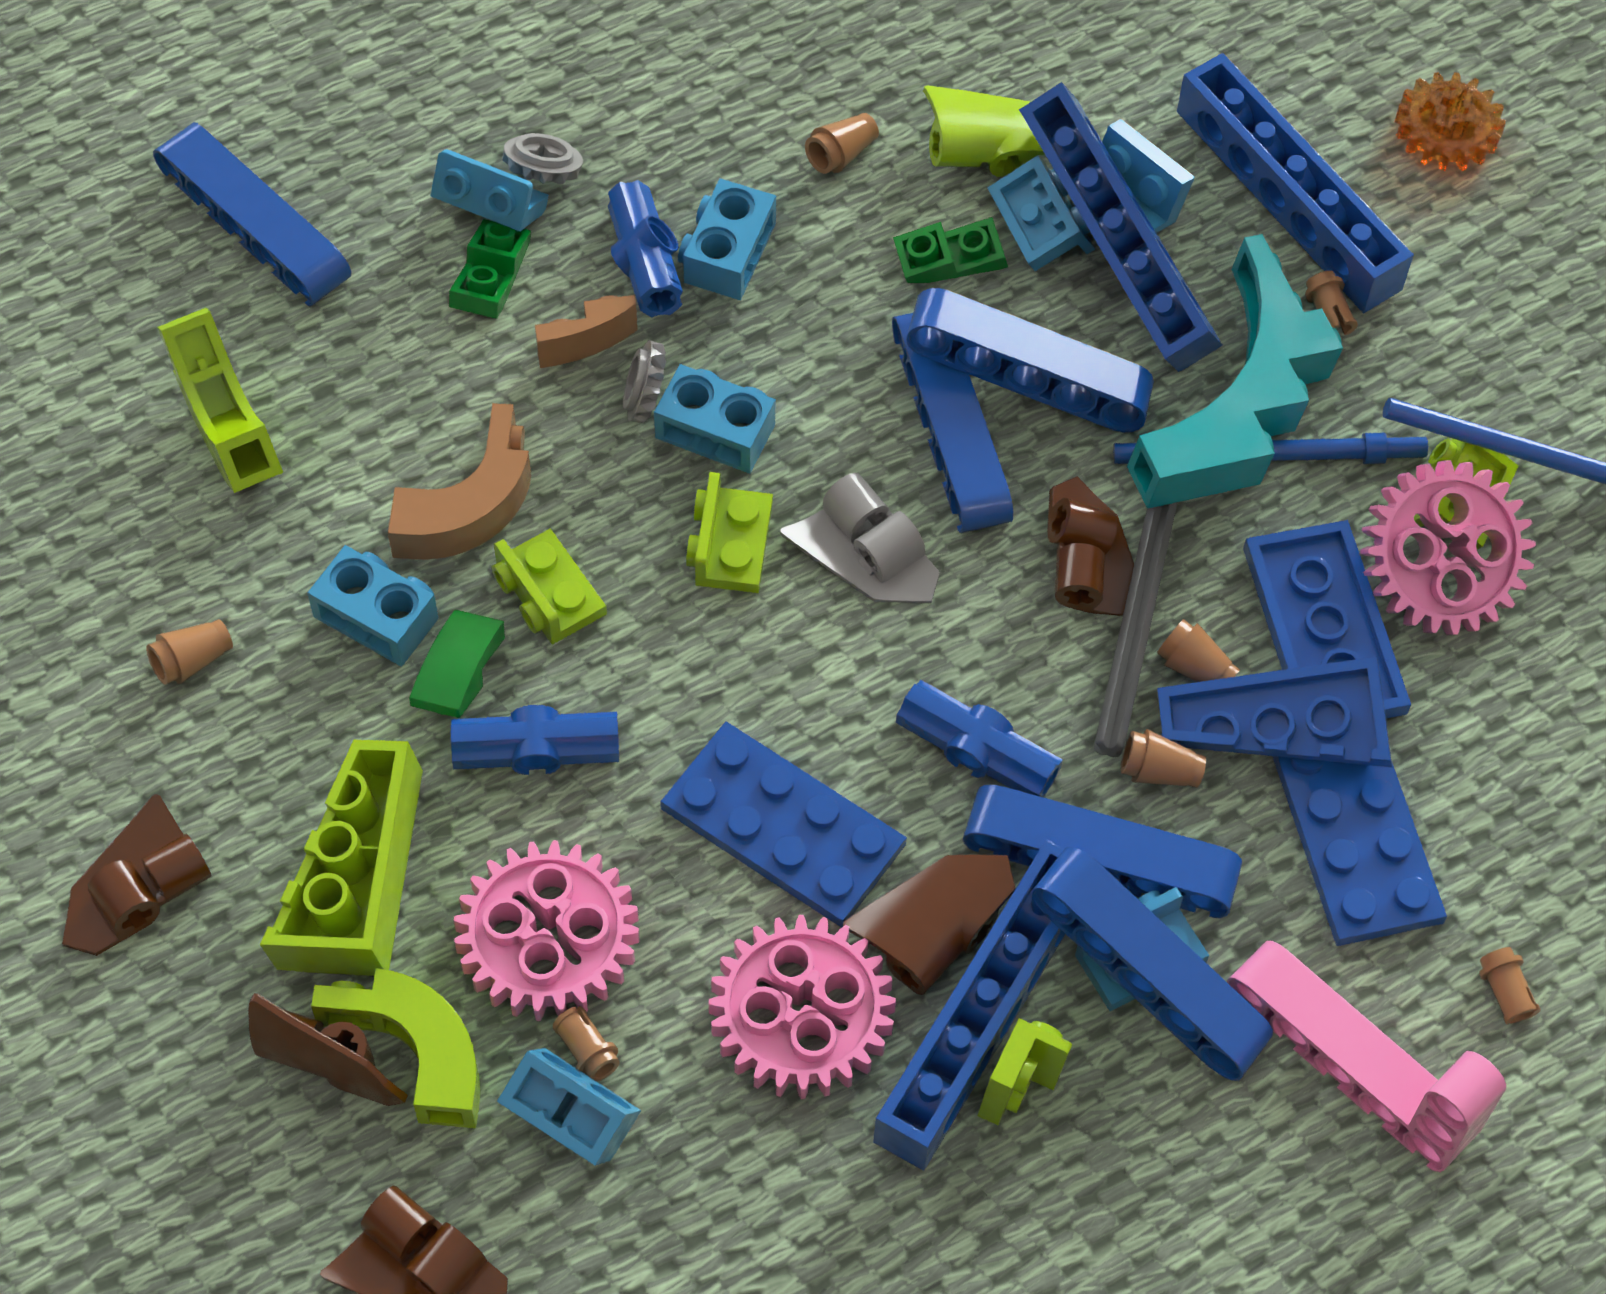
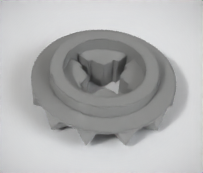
M539 133L524 134L508 140L504 145L502 161L509 166L511 172L523 174L526 180H539L542 184H545L546 181L564 184L566 180L577 179L583 164L581 154L569 143L560 138Z
M648 340L644 348H638L633 357L623 396V408L628 410V421L644 423L651 417L652 410L655 409L666 364V352L661 343Z

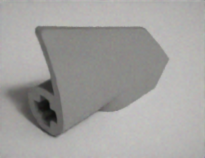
M859 473L848 474L830 487L823 498V510L780 529V534L783 538L874 602L932 603L940 572L925 555V545L919 531L901 511H896L892 514L887 505Z

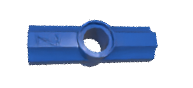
M639 180L630 183L619 182L608 192L610 198L608 209L618 241L611 247V255L618 267L630 278L640 311L651 318L658 315H671L682 306L680 296L683 290L671 256L679 248L678 241L671 229L659 219L650 188Z
M922 680L912 686L896 716V723L944 750L945 757L955 767L960 763L973 770L971 776L983 778L985 775H988L1014 790L1044 797L1062 766L1063 760L1014 733L1011 723L995 709L980 704L970 708Z
M528 705L515 709L509 717L451 719L453 770L512 767L515 772L522 775H529V770L545 769L546 774H551L560 769L561 765L619 762L617 712L559 714L557 710L549 706Z

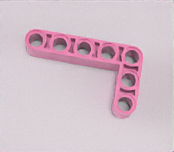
M1266 941L1227 980L1231 987L1264 1016L1276 1035L1279 1037L1283 1034L1296 1044L1293 1049L1323 1076L1327 1072L1340 1083L1337 1087L1367 1114L1373 1111L1385 1122L1382 1127L1412 1154L1416 1150L1430 1161L1426 1166L1433 1171H1444L1479 1134L1506 1090V1082L1499 1070L1482 1055L1472 1051L1463 1053L1439 1080L1436 1079L1293 954L1274 941Z

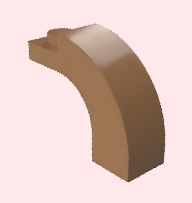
M492 403L485 455L479 467L468 478L456 485L442 489L395 487L388 529L393 558L428 560L454 556L480 546L493 538L513 519L525 500L531 481L529 451L524 450L525 430L524 426L516 425L513 404Z

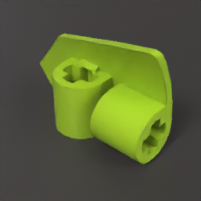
M924 86L923 92L930 102L935 116L929 139L930 159L935 167H980L983 162H988L991 173L996 177H1002L1037 155L1046 156L1019 109L1031 101L959 89Z

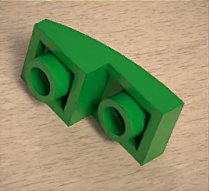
M993 217L944 232L941 222L893 237L907 283H931L1008 268Z
M483 219L467 245L466 264L449 290V307L497 319L507 301L529 246L531 230L523 229L517 231L500 223Z
M454 610L437 635L422 664L409 697L410 706L441 715L460 718L483 687V667L505 639L504 621Z

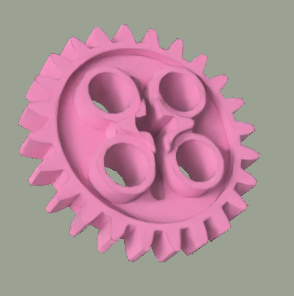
M1451 460L1437 462L1435 471L1429 463L1416 466L1417 479L1409 472L1397 476L1401 491L1394 487H1385L1381 490L1383 497L1388 502L1387 506H1370L1369 511L1379 519L1378 525L1362 527L1363 533L1375 539L1374 545L1360 549V554L1375 557L1376 564L1366 569L1363 573L1364 576H1380L1382 582L1374 589L1373 594L1374 596H1392L1386 608L1388 613H1399L1406 609L1404 625L1416 626L1423 618L1422 626L1424 633H1437L1441 624L1446 635H1458L1461 624L1467 631H1478L1480 629L1479 617L1486 622H1497L1499 620L1495 605L1501 608H1513L1515 606L1513 599L1508 594L1509 589H1526L1527 585L1517 577L1518 570L1534 568V564L1521 558L1522 550L1535 547L1536 542L1529 539H1521L1520 532L1528 528L1532 521L1531 519L1516 520L1514 513L1523 505L1522 499L1511 501L1503 499L1510 487L1508 482L1497 483L1490 487L1493 471L1489 469L1481 470L1473 477V464L1471 462L1459 463L1454 472ZM1444 496L1450 499L1454 507V516L1448 524L1441 519L1438 512L1439 502ZM1416 514H1419L1420 520L1426 528H1421L1414 521ZM1482 533L1489 537L1492 544L1491 553L1486 560L1480 557L1476 548L1477 540ZM1410 535L1416 539L1420 548L1419 556L1414 563L1409 562L1403 552L1404 542ZM1450 538L1452 542L1447 547L1441 539ZM1448 548L1455 557L1445 558L1443 554ZM1469 567H1474L1481 574L1482 578L1479 582ZM1448 572L1453 574L1458 585L1457 592L1451 599L1446 598L1441 587L1442 579Z
M556 840L552 841L548 854L541 855L534 841L529 842L528 857L522 859L513 849H507L508 865L501 867L492 860H488L486 863L490 878L488 880L478 876L470 878L472 890L476 896L460 895V907L466 914L454 916L455 930L462 934L454 938L457 954L465 955L460 960L463 973H476L472 979L474 990L478 993L492 987L489 995L491 1005L494 1007L510 998L512 1016L515 1017L523 1011L526 1004L532 1005L536 1021H541L546 1007L554 1006L558 1016L566 1011V1004L574 1002L577 1007L582 1006L588 1011L587 995L590 993L604 1001L607 1000L608 991L605 981L608 980L622 985L624 973L619 964H634V950L628 945L639 943V928L632 925L639 921L638 908L634 905H627L632 900L630 886L617 887L620 882L619 870L615 867L601 874L603 867L602 856L596 854L585 863L582 861L581 845L578 844L571 849L568 856L561 855L560 847ZM547 887H558L564 891L561 896L555 899H544L538 896L540 891ZM517 895L524 897L530 904L532 912L528 907L526 908L522 903L513 898ZM535 916L545 927L538 932ZM510 920L520 924L516 931L508 934L497 933L493 930L497 924L503 921ZM590 925L601 930L597 936L591 939H582L574 935V932L583 926ZM555 926L557 927L559 943L547 929L550 930ZM560 944L571 956L581 962L578 965L572 964L564 956V951ZM540 960L552 961L557 965L546 974H537L529 970L534 963Z
M798 915L795 929L787 930L784 922L778 917L775 918L774 934L768 936L758 926L753 927L754 945L751 946L740 939L734 941V953L737 959L722 956L720 959V971L725 976L712 977L711 991L718 996L709 999V1014L718 1017L711 1022L712 1036L725 1037L720 1043L721 1056L727 1057L739 1053L735 1060V1073L737 1075L746 1072L750 1068H754V1087L759 1088L768 1078L776 1080V1096L781 1097L790 1083L796 1084L800 1099H806L809 1084L817 1083L823 1095L829 1096L831 1079L836 1077L844 1086L849 1088L852 1086V1067L865 1074L871 1071V1059L867 1053L883 1056L885 1041L880 1036L892 1035L894 1021L888 1018L887 1015L895 1013L896 998L885 995L892 990V977L888 975L877 976L883 967L882 956H873L865 959L868 952L867 939L864 938L850 945L848 943L849 926H843L835 935L828 933L827 918L822 917L816 929L812 930L807 928L804 915ZM792 962L799 964L805 969L802 974L795 977L782 975L777 970L779 966ZM763 981L769 984L770 987H758L757 984ZM835 989H845L854 994L855 998L848 1003H836L829 999L827 994ZM804 999L812 1002V1007L804 1005L800 1011L792 1009V1004L800 1005ZM757 1009H768L777 1015L774 1021L766 1024L756 1023L748 1016ZM834 1025H846L848 1028L845 1031H840ZM808 1035H816L822 1037L827 1042V1045L818 1051H810L804 1049L799 1044V1041Z

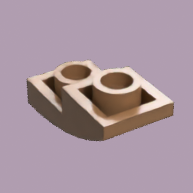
M609 295L598 300L584 301L585 319H557L550 323L535 325L540 368L557 366L592 356L614 346L637 331L635 295L622 297Z

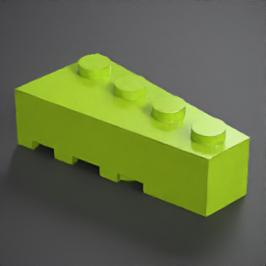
M353 740L325 801L327 809L317 831H311L303 850L306 855L294 881H288L280 899L283 906L273 927H267L260 946L277 970L375 976L376 968L389 970L423 770L408 741Z

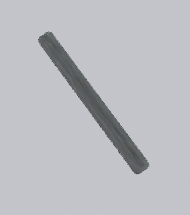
M1177 503L1146 510L1094 743V749L1100 755L1119 757L1123 753Z

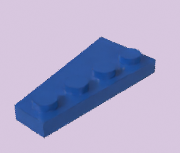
M1377 656L1157 688L1162 736L1186 748L1392 767Z

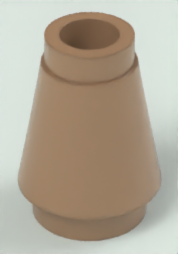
M861 113L858 116L815 128L811 133V137L805 142V152L809 162L817 171L823 174L831 171L833 173L841 172L872 141L878 138L879 129L877 123L869 114Z
M218 619L211 623L208 622L157 634L156 641L148 644L146 651L156 676L164 685L173 681L181 684L223 655L224 652L232 649L233 642L225 624Z
M1184 619L1176 626L1157 651L1161 657L1167 660L1164 666L1195 682L1235 677L1240 671L1198 623L1192 626Z
M1148 729L1143 734L1132 731L1124 747L1120 771L1121 774L1132 776V782L1188 785L1198 788L1205 772L1206 756L1196 754L1195 751Z

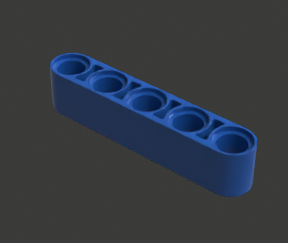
M193 122L153 151L155 162L165 176L171 174L176 178L178 182L175 185L197 205L203 203L210 210L207 214L230 235L235 232L242 239L239 243L260 263L265 264L268 262L275 269L271 273L294 294L299 292L308 299L304 302L306 305H314L351 277L350 266L342 253L198 123Z
M929 288L918 295L906 338L908 346L915 353L1122 433L1134 432L1144 426L1154 383L1152 374L1146 368L949 290Z
M913 313L893 317L892 332L895 345L901 344L904 354L899 355L909 386L915 385L918 396L913 398L923 428L929 427L932 438L927 440L937 470L944 471L947 481L942 482L952 514H958L961 522V525L957 526L959 533L1012 522L1013 504L1010 491L970 375L915 353L908 346L906 340Z
M984 785L977 790L963 836L964 844L972 851L979 852L980 848L994 851L993 855H1008L1009 861L1030 866L1045 840H1048L1063 849L1074 847L1088 853L1134 896L1141 897L1142 893L1146 894L1155 890L1163 894L1177 887L1183 896L1180 909L1194 913L1196 908L1210 911L1209 917L1223 918L1230 913L1242 867V859L1238 854L1227 848L1004 786Z
M1066 847L1031 891V898L1042 913L1209 1068L1224 1078L1233 1081H1239L1245 1075L1273 1036V1029L1270 1023L1097 860L1078 848Z

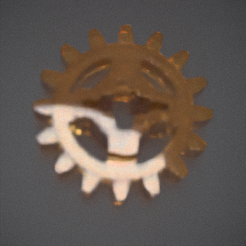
M1436 72L1433 75L1431 84L1419 78L1416 80L1413 90L1406 89L1404 91L1395 117V123L1399 124L1396 136L1397 139H1408L1405 149L1408 154L1417 151L1423 153L1421 164L1426 165L1432 159L1439 161L1440 170L1446 171L1449 162H1456L1457 167L1461 171H1465L1470 159L1478 165H1482L1487 153L1494 154L1496 152L1506 124V120L1501 119L1504 109L1503 104H1491L1495 92L1492 89L1483 92L1478 91L1479 80L1476 78L1465 84L1461 82L1460 73L1454 72L1451 81H1444L1442 75Z

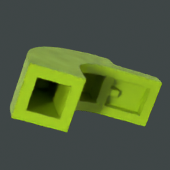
M203 308L158 326L157 328L173 365V373L183 397L222 477L230 489L236 493L284 473L265 424L254 413L239 384L210 310Z
M378 968L375 970L372 990L365 989L363 985L351 981H336L331 986H314L311 1008L315 1020L321 1021L324 1027L337 1022H349L358 1026L361 1030L377 1031L392 1035L403 1041L414 1052L419 1060L413 1103L418 1123L476 1128L480 1103V1079L473 1044L462 1019L443 996L415 978L395 971Z

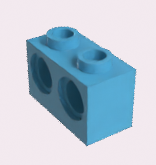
M719 178L712 195H704L700 202L696 216V223L698 225L693 235L687 233L684 236L678 253V262L684 266V283L741 301L776 224V195Z
M679 364L654 411L655 438L750 474L775 427L776 399L768 397L757 388L741 387L722 380L709 370H695ZM690 405L701 406L700 408L696 409L686 408ZM746 423L749 425L744 427L734 426L733 424Z
M344 545L307 592L314 618L401 667L439 619L435 595L427 584L412 576L406 579L391 571L387 564L375 554L370 552L361 554ZM353 587L364 588L362 591L355 594L345 593L348 589ZM396 612L409 613L400 619L389 618L390 615Z
M546 1048L526 1052L497 1100L498 1103L595 1166L612 1159L641 1112L640 1109Z

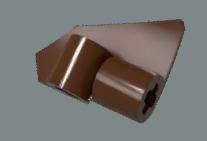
M1076 476L1053 486L1049 491L1047 533L1049 541L1057 544L1055 599L1063 606L1083 612L1123 616L1134 562L1119 517Z
M154 794L123 831L71 887L62 942L63 946L98 956L151 925L160 913V906L212 877L200 851L187 833H182L160 795Z
M946 855L845 920L843 926H849L850 933L861 939H867L869 944L886 954V964L893 976L916 994L924 995L962 951L965 954L971 953L986 937L997 920L999 909L1014 893L1015 884L1008 855Z
M258 993L252 995L248 1008L249 1034L256 1056L326 1078L330 1085L339 1090L386 1106L406 1102L408 1095L389 1081L375 1067L374 1057L366 1036L358 1026L349 1022H337L324 1028V1024L321 1021L281 1009Z
M397 1186L389 1187L375 1199L361 1221L363 1233L320 1272L324 1280L356 1294H507L508 1278L487 1261L476 1245L451 1224L445 1222L442 1225Z

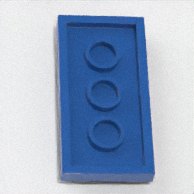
M1348 520L1246 538L1243 551L1282 670L1377 656L1386 718L1407 715L1411 702L1368 577L1364 576L1365 568Z
M725 721L660 801L661 810L841 928L843 927V922L854 914L900 854L907 841L906 836L727 721Z
M1272 756L1336 946L1444 924L1447 914L1393 763L1392 767Z

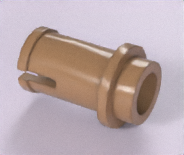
M1323 271L1309 278L1306 282L1307 290L1305 292L1307 301L1310 303L1314 302L1316 309H1323L1332 327L1337 329L1341 326L1344 335L1352 333L1357 328L1358 323L1353 317L1342 292L1345 286L1343 279L1336 276L1333 271Z
M1505 947L1492 951L1480 959L1483 968L1479 971V975L1483 980L1488 979L1506 1024L1531 1018L1540 1012L1541 1009L1536 1004L1520 968L1524 963L1522 956L1515 955L1511 947Z
M579 1006L577 1009L576 1007L569 1008L554 1021L553 1030L561 1037L577 1060L576 1068L595 1081H600L617 1069L619 1066V1060L616 1057L618 1048L613 1042H606L582 1006Z

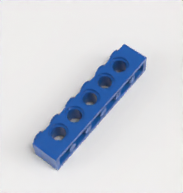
M1224 53L1184 74L1177 113L1324 271H1333L1336 276L1343 279L1345 286L1342 291L1363 314L1403 290L1414 254Z
M1061 82L1019 109L1165 360L1180 372L1223 346L1092 123L1069 89Z
M1045 840L876 1117L873 1143L925 1171L1065 936V933L1041 912L1031 898V891L1064 851L1063 848L1048 840Z

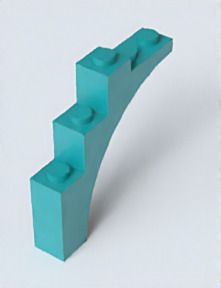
M1263 234L1244 237L1231 269L1243 298L1248 327L1246 362L1243 369L1232 385L1203 410L1175 425L1139 435L1127 468L1147 509L1260 485L1275 454L1271 436L1296 430L1309 402L1308 390L1305 384L1328 379L1343 350L1340 334L1336 328L1331 326L1322 308L1303 311L1299 295L1292 291L1282 272L1279 257L1272 253Z

